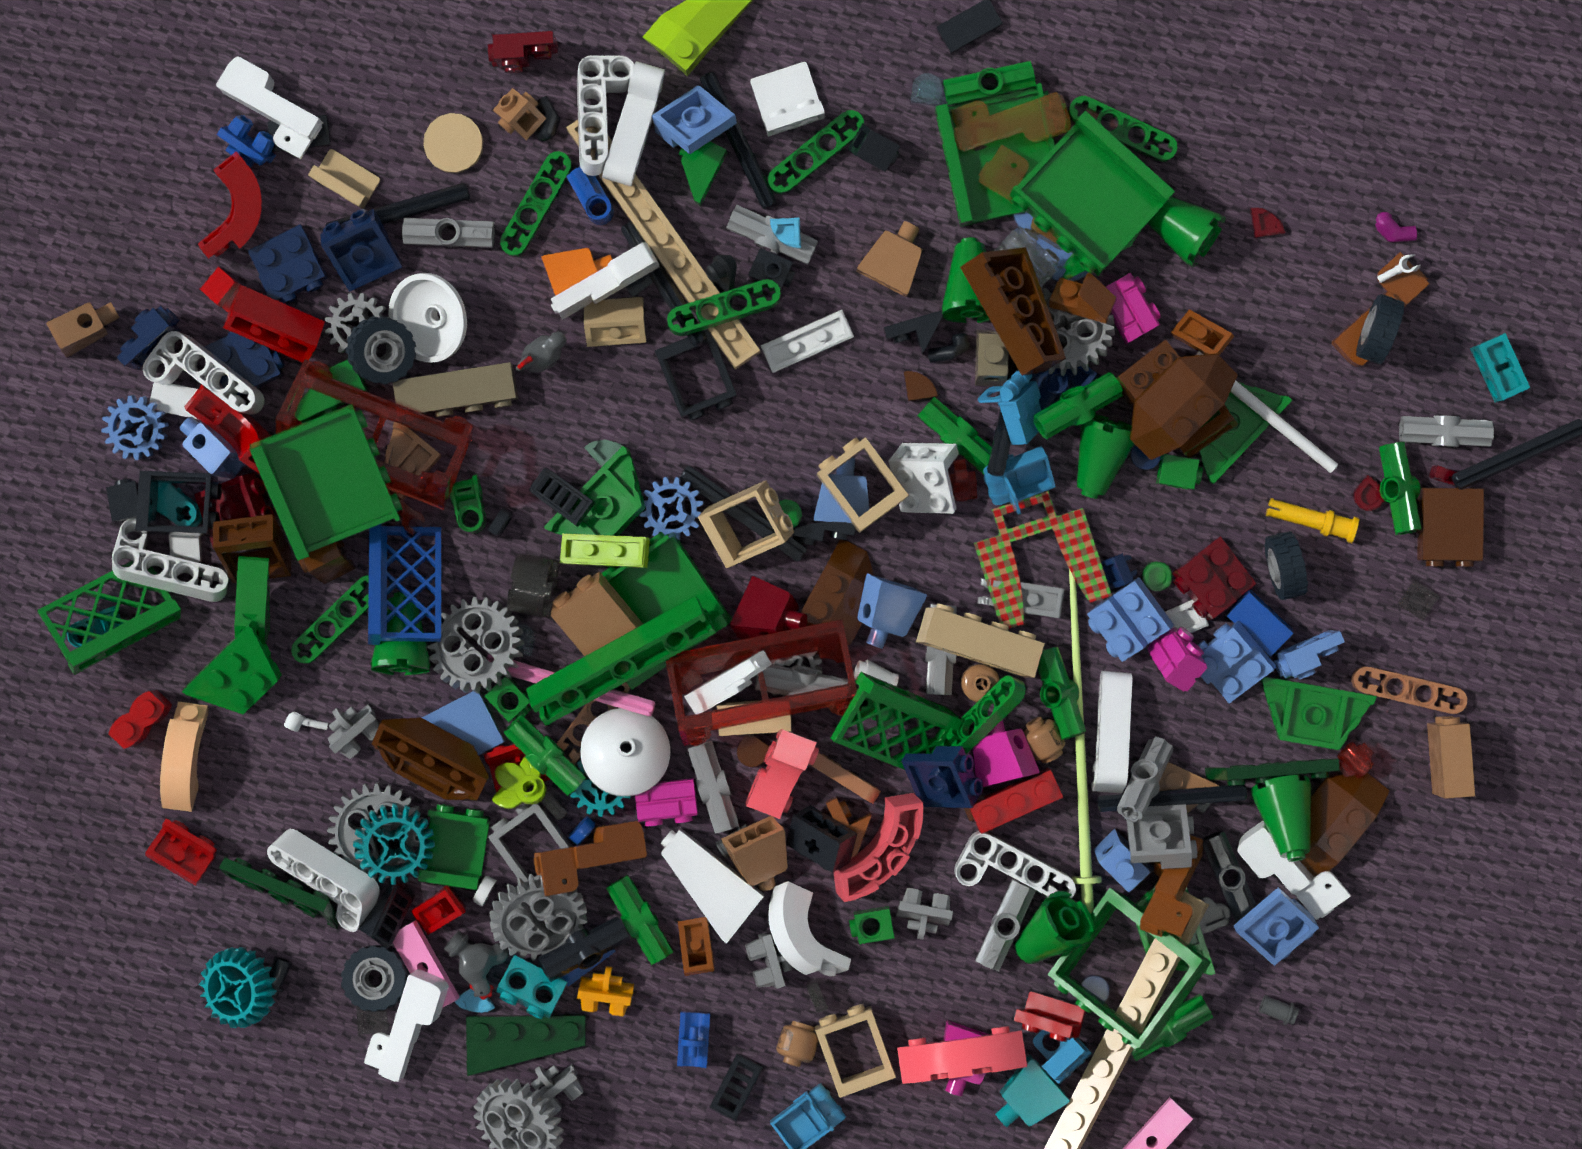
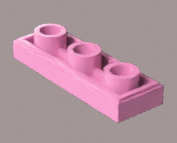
M417 920L399 929L393 944L409 973L411 974L415 970L420 969L445 980L449 988L443 1007L458 1000L460 996ZM423 962L427 964L428 969L424 968Z
M1169 1097L1123 1149H1166L1193 1118ZM1150 1136L1156 1137V1141L1152 1145L1146 1144V1140Z

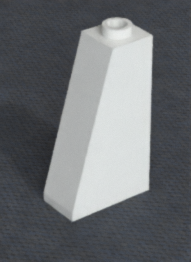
M681 827L677 833L671 830L661 842L665 847L661 854L719 937L727 944L762 900L764 893L755 886H749L738 872Z

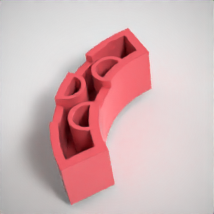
M780 729L776 735L778 741H772L764 758L767 767L766 769L761 768L758 770L745 802L747 807L778 819L781 818L783 812L788 813L793 801V797L790 794L803 771H806L808 764L813 766L819 752V748L815 747L817 742Z
M914 793L885 797L883 820L872 841L856 856L851 857L850 863L834 872L835 891L844 902L856 900L879 889L878 886L887 881L892 875L896 876L909 860V854L916 839H919L923 823V802Z
M1009 1026L991 1028L992 1034L970 1038L931 1043L926 1042V1037L908 1040L909 1046L897 1048L902 1084L973 1076V1073H993L1027 1067L1022 1031L1010 1032Z

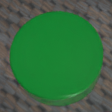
M792 500L778 502L783 512L790 517L793 528L796 527L802 517L800 506Z
M1151 562L1142 571V581L1152 591H1163L1172 582V571L1165 563Z

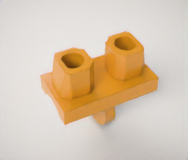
M606 966L605 974L593 973L592 978L581 977L577 999H581L582 1011L595 1012L598 1010L599 1002L610 1003V1014L623 1017L627 1007L631 1005L634 984L622 982L623 977L612 976V967Z

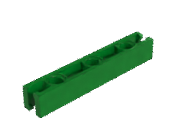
M697 596L686 600L526 688L531 708L535 713L539 711L540 719L545 726L551 724L715 634L716 632L709 613L705 608H702Z

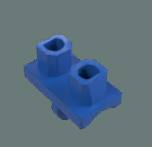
M244 115L236 116L229 126L221 127L217 135L229 143L225 151L230 155L237 151L250 168L254 162L259 166L263 165L266 161L272 163L276 156L271 152L275 144L273 136L268 132L260 131L255 140L247 134L253 123Z
M680 1012L677 1066L707 1068L710 1013Z

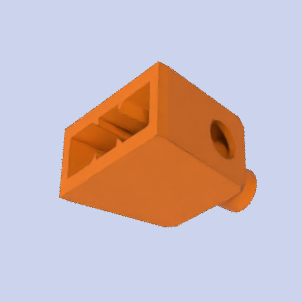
M589 248L541 256L555 296L605 268L613 260L611 254L594 260Z

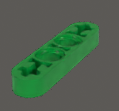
M1078 96L1070 104L1069 116L1074 122L1079 118L1075 105L1081 106L1083 102L1088 104L1087 110L1094 114L1097 108L1102 110L1096 119L1100 124L1102 117L1113 115L1116 117L1118 125L1116 129L1109 132L1124 146L1156 161L1166 162L1172 159L1177 152V142L1171 135L1093 98ZM1134 127L1142 129L1145 135L1143 142L1137 144L1131 142L1128 138L1129 130ZM1151 133L1156 135L1152 141L1161 144L1164 140L1168 141V148L1171 149V153L1165 152L1164 155L1158 154L1159 148L1152 144L1149 150L1145 149L1144 146L1149 141Z
M854 110L843 112L773 168L768 176L771 190L777 194L790 192L851 143L862 123H864L862 115ZM847 117L851 120L854 118L858 119L856 123L857 130L848 129L845 131L843 136L847 139L842 142L839 134L832 128L837 126L838 130H841L846 125L844 119ZM824 135L833 136L836 140V147L831 151H824L819 146L821 137ZM806 153L812 157L813 165L807 170H802L797 167L796 159L799 155ZM791 163L793 170L801 176L795 179L794 174L787 178L788 186L784 188L782 185H778L776 187L774 185L776 182L775 175L777 173L782 176L790 171L786 165Z
M555 151L546 157L502 234L500 245L509 256H520L527 250L566 182V176L571 173L572 162L565 153ZM560 158H563V164L566 169L564 171L558 170L554 178L560 180L557 185L551 179L542 177L544 172L551 175L554 169L551 165L552 160L558 161ZM541 183L549 184L552 188L551 196L544 200L539 199L535 194L536 187ZM526 209H532L537 213V220L532 225H525L521 221V214ZM517 223L523 230L530 231V233L526 237L522 232L519 238L522 246L520 248L514 247L511 251L509 250L510 245L506 241L508 237L514 238L517 235L518 230L513 229Z
M766 279L675 307L668 314V327L673 334L686 336L772 309L780 301V287L773 280ZM768 287L769 291H775L772 294V300L767 301L765 297L756 299L757 306L752 307V299L748 292L754 291V297L763 294L762 289ZM735 296H743L747 300V306L741 311H736L731 308L730 300ZM714 305L719 311L717 317L713 320L703 318L701 310L704 306ZM696 309L699 324L695 325L694 319L685 322L686 327L680 328L678 324L673 325V322L677 321V315L682 314L683 318H689L693 316L691 310Z
M369 575L361 577L293 643L291 651L296 661L304 664L315 661L368 610V594L362 599L367 602L363 607L360 600L352 596V593L356 591L357 595H360L365 590L363 583L365 581L369 583ZM346 600L353 601L357 607L355 615L350 618L345 617L341 613V605ZM324 621H330L335 626V633L330 638H324L320 634L319 628ZM313 632L316 639L324 643V645L320 648L319 644L316 643L310 649L311 657L307 655L301 657L299 653L302 649L299 645L301 643L304 645L309 644L313 640L309 634Z
M1004 676L961 717L963 723L959 730L952 728L949 730L941 746H963L967 754L1022 701L1026 690L1023 681L1011 676ZM994 703L993 712L988 716L989 707ZM974 722L973 732L969 735L970 725Z

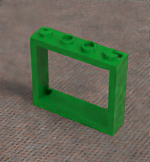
M1109 888L1091 913L1094 931L1090 933V941L1079 948L1063 953L1047 975L1055 980L1054 985L1058 987L1059 991L1066 995L1070 992L1077 998L1075 1003L1081 1009L1088 1013L1091 1011L1096 1013L1100 1017L1098 1022L1112 1032L1116 1029L1123 1035L1121 1040L1125 1044L1130 1045L1135 1050L1137 1048L1148 1050L1211 962L1177 935L1164 931L1162 937L1149 933L1191 967L1143 1033L1138 1031L1069 975L1116 909L1140 926V920L1145 910L1119 890Z

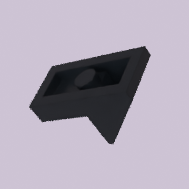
M942 311L884 327L883 331L886 341L893 339L894 344L910 340V334L915 333L921 355H923L943 317Z

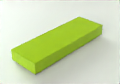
M562 533L560 563L567 565L647 568L650 538Z

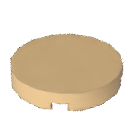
M448 113L439 116L430 123L424 134L423 146L427 158L436 168L446 173L458 174L468 170L478 162L483 153L484 141L480 129L472 119L462 114Z

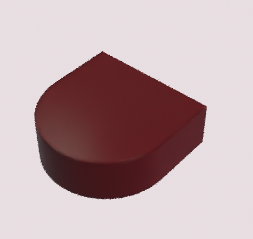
M1369 475L1361 481L1354 491V502L1364 511L1376 510L1385 502L1380 494V485Z

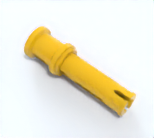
M1270 498L1268 506L1278 508L1280 511L1268 508L1266 511L1267 517L1270 516L1318 529L1323 536L1327 537L1330 534L1342 537L1351 544L1359 524L1358 517H1353V519L1336 515L1332 510H1326L1325 513L1275 500L1274 498Z

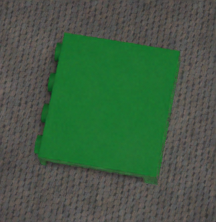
M1041 83L1036 84V88L950 107L947 104L935 106L936 119L960 227L1023 213L1011 202L1012 198L1009 196L1011 190L1055 146L1053 138L1058 137L1055 120H1049L1047 109L1051 108L1048 90H1042ZM999 123L997 135L994 132V128L978 129L979 145L983 144L987 147L975 151L974 132L972 133L971 124Z
M1084 111L1077 119L1075 125L1017 186L1015 185L1012 188L1009 196L1012 198L1011 202L1019 211L1023 213L1027 211L1034 218V223L1040 230L1045 233L1049 231L1057 238L1056 243L1062 250L1067 253L1072 252L1080 259L1078 262L1084 270L1089 273L1094 272L1099 276L1171 199L1175 191L1087 111Z
M353 404L250 444V452L297 561L309 557V552L391 519L395 518L396 522L400 520L398 511L403 510L397 493L390 494L387 484L391 482L385 465L379 467L375 456L380 453L373 437L367 439L363 429L368 427L362 410L356 411Z
M660 532L650 539L647 568L620 567L617 569L616 567H610L602 572V575L643 624L694 596H697L702 608H705L709 613L715 632H718L732 621L731 616L674 532L666 536L663 532ZM704 640L687 648L686 650L678 653L677 655L667 659L666 661L656 665L655 667L645 671L644 673L636 676L635 678L627 681L626 683L631 688V690L634 689L635 687H637L638 685H640L641 683L655 675L657 672H659L660 670H662L663 668L677 660L679 657H681L682 655H684L685 653H687L688 651L702 643Z

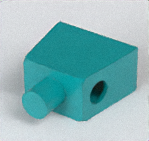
M1031 1054L1026 1058L1027 1067L1018 1068L1000 1090L1001 1096L1006 1100L1007 1104L996 1112L995 1115L1005 1127H1008L1019 1116L1030 1127L1070 1102L1064 1091Z

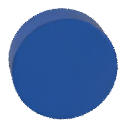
M586 816L572 830L568 839L575 845H579L594 829L595 822Z

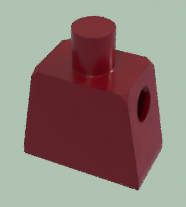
M752 576L730 626L740 639L781 643L785 641L790 628L798 631L805 629L807 614L798 612L799 605L791 593Z

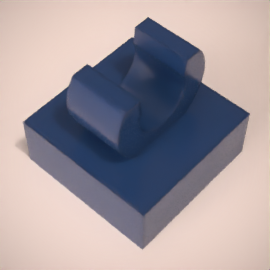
M1122 553L1101 561L1110 590L1134 581L1133 577L1137 575L1138 571L1137 569L1130 571L1126 562L1132 559L1131 555L1124 556Z

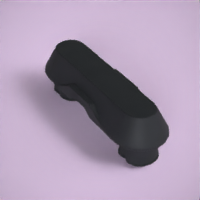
M717 255L713 258V263L707 266V277L712 281L719 293L734 289L737 269L736 261L731 255ZM733 298L730 300V306H732Z

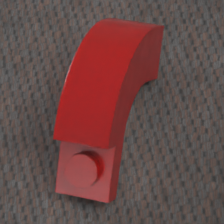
M237 151L213 169L229 189L232 202L227 219L198 243V246L208 259L213 255L217 257L229 248L228 243L231 240L240 249L251 238L260 219L262 199L259 184L254 173Z
M201 385L184 406L185 410L220 434L235 449L239 460L259 473L250 452V444L271 435L249 414L234 410L208 388Z

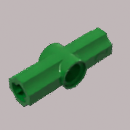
M1031 61L995 69L986 68L981 72L943 80L947 104L952 106L1036 87ZM986 77H992L996 80L997 87L994 90H986L982 87L981 80Z
M1108 372L1086 386H1076L1060 395L1059 401L1033 415V422L1042 437L1048 439L1071 425H1081L1092 420L1096 416L1097 410L1122 397L1123 389L1114 374Z
M933 397L917 416L940 436L939 439L944 444H956L958 456H963L984 475L983 470L988 466L992 447L978 436L979 433L960 416L957 417L937 398Z
M1405 442L1380 446L1379 452L1385 477L1380 484V494L1385 501L1390 503L1395 534L1405 535L1421 531V524L1416 499L1420 494V483L1410 473Z
M1053 647L1043 650L1037 668L1043 684L1040 691L1041 701L1046 707L1051 708L1062 740L1084 734L1087 731L1077 705L1079 688L1073 680L1068 678L1059 648Z
M522 714L504 731L507 738L525 754V758L542 775L546 774L567 796L574 792L586 778L564 756V751L549 736H544Z
M629 875L620 878L606 887L621 913L620 917L625 928L633 939L636 938L651 965L663 960L674 952L658 925L659 920L657 916L651 913L649 909L651 908L650 904L643 900Z
M1201 994L1196 995L1179 1006L1148 1050L1133 1049L1131 1054L1135 1061L1162 1046L1169 1047L1180 1042L1186 1037L1187 1032L1213 1018ZM1155 1015L1152 1016V1017L1149 1019V1023L1146 1024V1026H1145L1143 1032L1145 1031V1029L1147 1028V1026L1150 1024V1022L1153 1020V1018L1155 1017Z

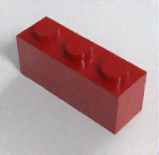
M241 285L230 306L223 328L307 364L317 347L325 321Z
M1046 768L1039 771L1038 774L1028 776L978 799L973 808H969L979 832L983 834L1063 798V795L1052 771Z

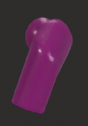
M1381 212L1376 216V229L1387 241H1416V226L1400 227L1388 212Z

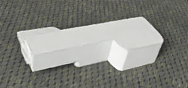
M235 57L228 64L216 83V86L223 94L279 124L280 126L273 136L274 143L277 147L299 159H302L311 142L322 128L323 122L320 118L273 93L274 80L266 71L241 57ZM290 137V141L286 142V138Z
M642 242L611 260L605 268L551 298L553 303L551 307L555 314L559 313L563 320L589 305L592 300L597 304L660 267L647 242Z
M764 650L705 682L684 697L697 716L751 685L752 681L750 679L772 665Z
M1264 821L1258 823L1240 838L1237 852L1259 878H1266L1275 874L1316 920L1320 917H1325L1336 906L1351 897V894L1332 872L1323 871L1316 877H1313L1300 861L1288 862L1287 858L1280 857Z
M420 969L411 973L407 977L390 1035L378 1032L372 1036L364 1063L378 1068V1074L394 1082H399L403 1079L421 1026L430 1025L440 1017L449 988L448 983L442 978Z

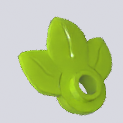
M525 757L520 762V765L504 763L495 769V777L499 785L502 786L492 797V801L496 805L506 809H513L522 803L533 805L543 800L546 785L540 778L541 773ZM534 785L532 791L526 792L530 786Z

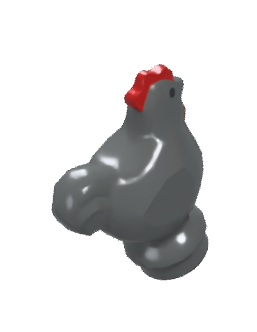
M557 331L551 335H541L524 348L516 370L539 373L553 367L560 359L561 349L566 344L567 339L565 335Z
M458 930L446 944L444 950L449 953V957L459 956V973L470 984V989L474 991V997L479 996L482 1000L491 997L494 987L489 984L486 976L492 966L502 964L507 960L509 950L508 948L502 950L499 943H495L492 946L484 943L469 944L468 935H464Z

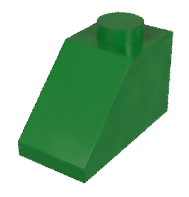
M710 141L691 154H688L683 148L679 152V155L683 156L681 162L695 204L700 207L727 155L726 149Z

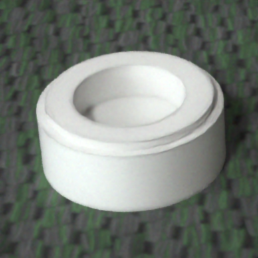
M485 876L473 897V902L483 907L497 880Z

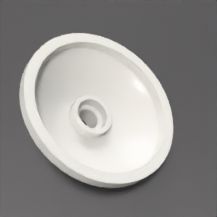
M431 273L411 275L397 285L390 299L389 317L404 324L406 329L411 331L413 341L416 343L415 359L432 363L445 360L455 354L462 345L467 330L465 306L456 289L444 278Z
M622 708L611 709L595 718L586 729L581 742V762L588 778L599 789L615 796H635L650 790L661 780L670 760V743L662 725L653 716L642 715ZM628 743L631 745L632 750L624 753L621 751L620 746Z

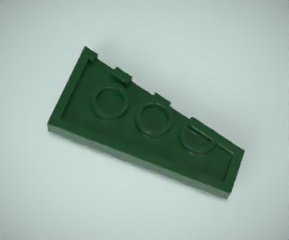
M1328 758L1287 761V763L1233 765L1230 768H1205L1206 779L1227 780V786L1245 785V779L1255 778V783H1265L1264 781L1272 779L1273 776L1298 775L1299 780H1301V774L1311 773V778L1329 777L1330 771H1340L1339 759Z
M228 858L223 859L219 868L228 878L260 893H264L265 889L269 890L268 895L276 901L285 905L292 901L294 902L293 905L303 911L304 914L315 918L318 913L326 919L327 925L335 929L339 927L336 918L337 911L330 904L328 896L318 891H314L313 894L305 892L302 885L292 880H288L286 883L279 881L276 874L266 869H262L261 872L253 870L250 863L240 858H236L235 861Z
M586 1014L551 1015L549 1019L545 1016L542 1019H538L532 1015H468L466 1017L467 1076L586 1045Z

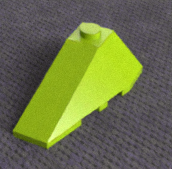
M685 0L663 13L644 34L643 38L688 76L753 0Z

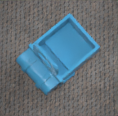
M1019 370L1003 386L990 387L978 398L979 403L998 402L1011 445L1028 444L1039 432L1033 422V415L1041 411L1039 404L1041 395L1036 381H1030L1032 374L1022 376ZM1000 391V395L988 397L990 394Z
M1042 446L1017 456L1013 454L1008 455L1003 476H992L987 472L988 466L983 470L984 481L988 486V495L994 505H1002L1010 502L1018 515L1021 514L1018 501L1056 487L1048 456Z
M1042 1030L1034 1037L1033 1044L1048 1060L1042 1066L1044 1070L1058 1084H1061L1066 1078L1071 1076V1073L1086 1061L1092 1052L1079 1038L1073 1037L1070 1040L1067 1039V1042L1060 1041V1046L1055 1051H1048L1043 1046V1038L1050 1034V1032Z
M820 1083L810 1092L807 1090L796 1098L793 1104L771 1119L770 1124L789 1149H807L829 1131H833L834 1127L846 1118V1115L843 1113L841 1106L837 1105L831 1097L830 1091L826 1090L822 1083Z

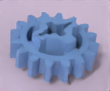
M135 395L128 396L127 402L123 398L117 399L118 408L116 406H109L107 409L111 416L102 418L103 421L108 423V427L101 429V432L109 433L110 436L104 442L106 444L114 443L115 446L112 452L115 454L123 451L124 459H129L132 453L135 460L142 459L143 453L146 457L153 456L152 448L156 450L162 448L161 443L158 442L159 439H167L168 435L162 432V428L168 427L169 424L160 420L165 415V412L155 411L158 405L157 402L147 405V397L145 396L140 397L138 402ZM133 408H139L145 411L147 415H139ZM120 418L121 422L119 425V429L117 430V422ZM144 422L136 429V432L126 433L134 426L133 423ZM151 426H153V434H152V437H151V439H150V437H149V432H150ZM123 440H130L137 447H131L125 444Z
M664 477L662 486L657 481H654L652 485L655 490L646 489L644 491L645 495L649 498L644 500L646 511L640 513V517H647L649 520L645 523V528L650 526L655 528L653 536L660 532H663L665 536L674 532L678 540H680L681 532L686 536H690L691 530L689 527L698 528L700 526L695 519L702 513L698 511V507L703 505L704 501H696L695 497L700 491L694 490L691 492L689 490L691 486L690 481L681 485L680 477H676L673 483H670L668 477ZM666 489H677L674 496L665 497L660 494L661 491ZM679 497L676 509L679 511L678 515L674 513L664 520L668 511L665 504H671ZM686 497H688L691 503V514L685 510L684 500ZM653 503L659 510L660 517L657 521L652 511ZM678 520L684 524L679 528H666L671 521Z

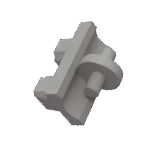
M369 704L358 713L352 706L345 712L339 708L332 711L336 720L329 725L334 733L328 737V741L330 742L329 748L335 754L340 751L349 759L354 757L361 750V745L354 739L360 732L370 741L374 739L380 724Z
M907 888L903 900L898 905L896 916L913 919L908 920L907 928L918 930L917 939L923 940L925 932L936 934L938 925L935 924L949 926L953 911L950 910L949 895L934 894L932 905L929 907L920 905L922 891Z
M767 932L758 934L759 939L745 945L750 961L762 957L765 958L767 967L753 971L755 984L758 988L773 986L778 989L784 987L785 983L779 962L782 963L784 972L791 971L792 966L780 952L776 954L771 934H767Z
M572 1064L553 1079L552 1077L559 1073L555 1065L547 1071L542 1066H538L535 1069L538 1078L531 1085L535 1090L545 1085L539 1089V1098L541 1100L544 1098L549 1099L546 1104L548 1108H556L553 1116L562 1109V1105L555 1098L557 1094L563 1091L572 1101L583 1093V1086L577 1078V1070Z

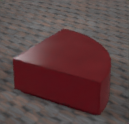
M1263 208L1250 209L1254 238L1285 234L1282 222L1274 214Z
M1437 465L1432 466L1429 476L1431 479L1454 486L1452 476L1457 472Z

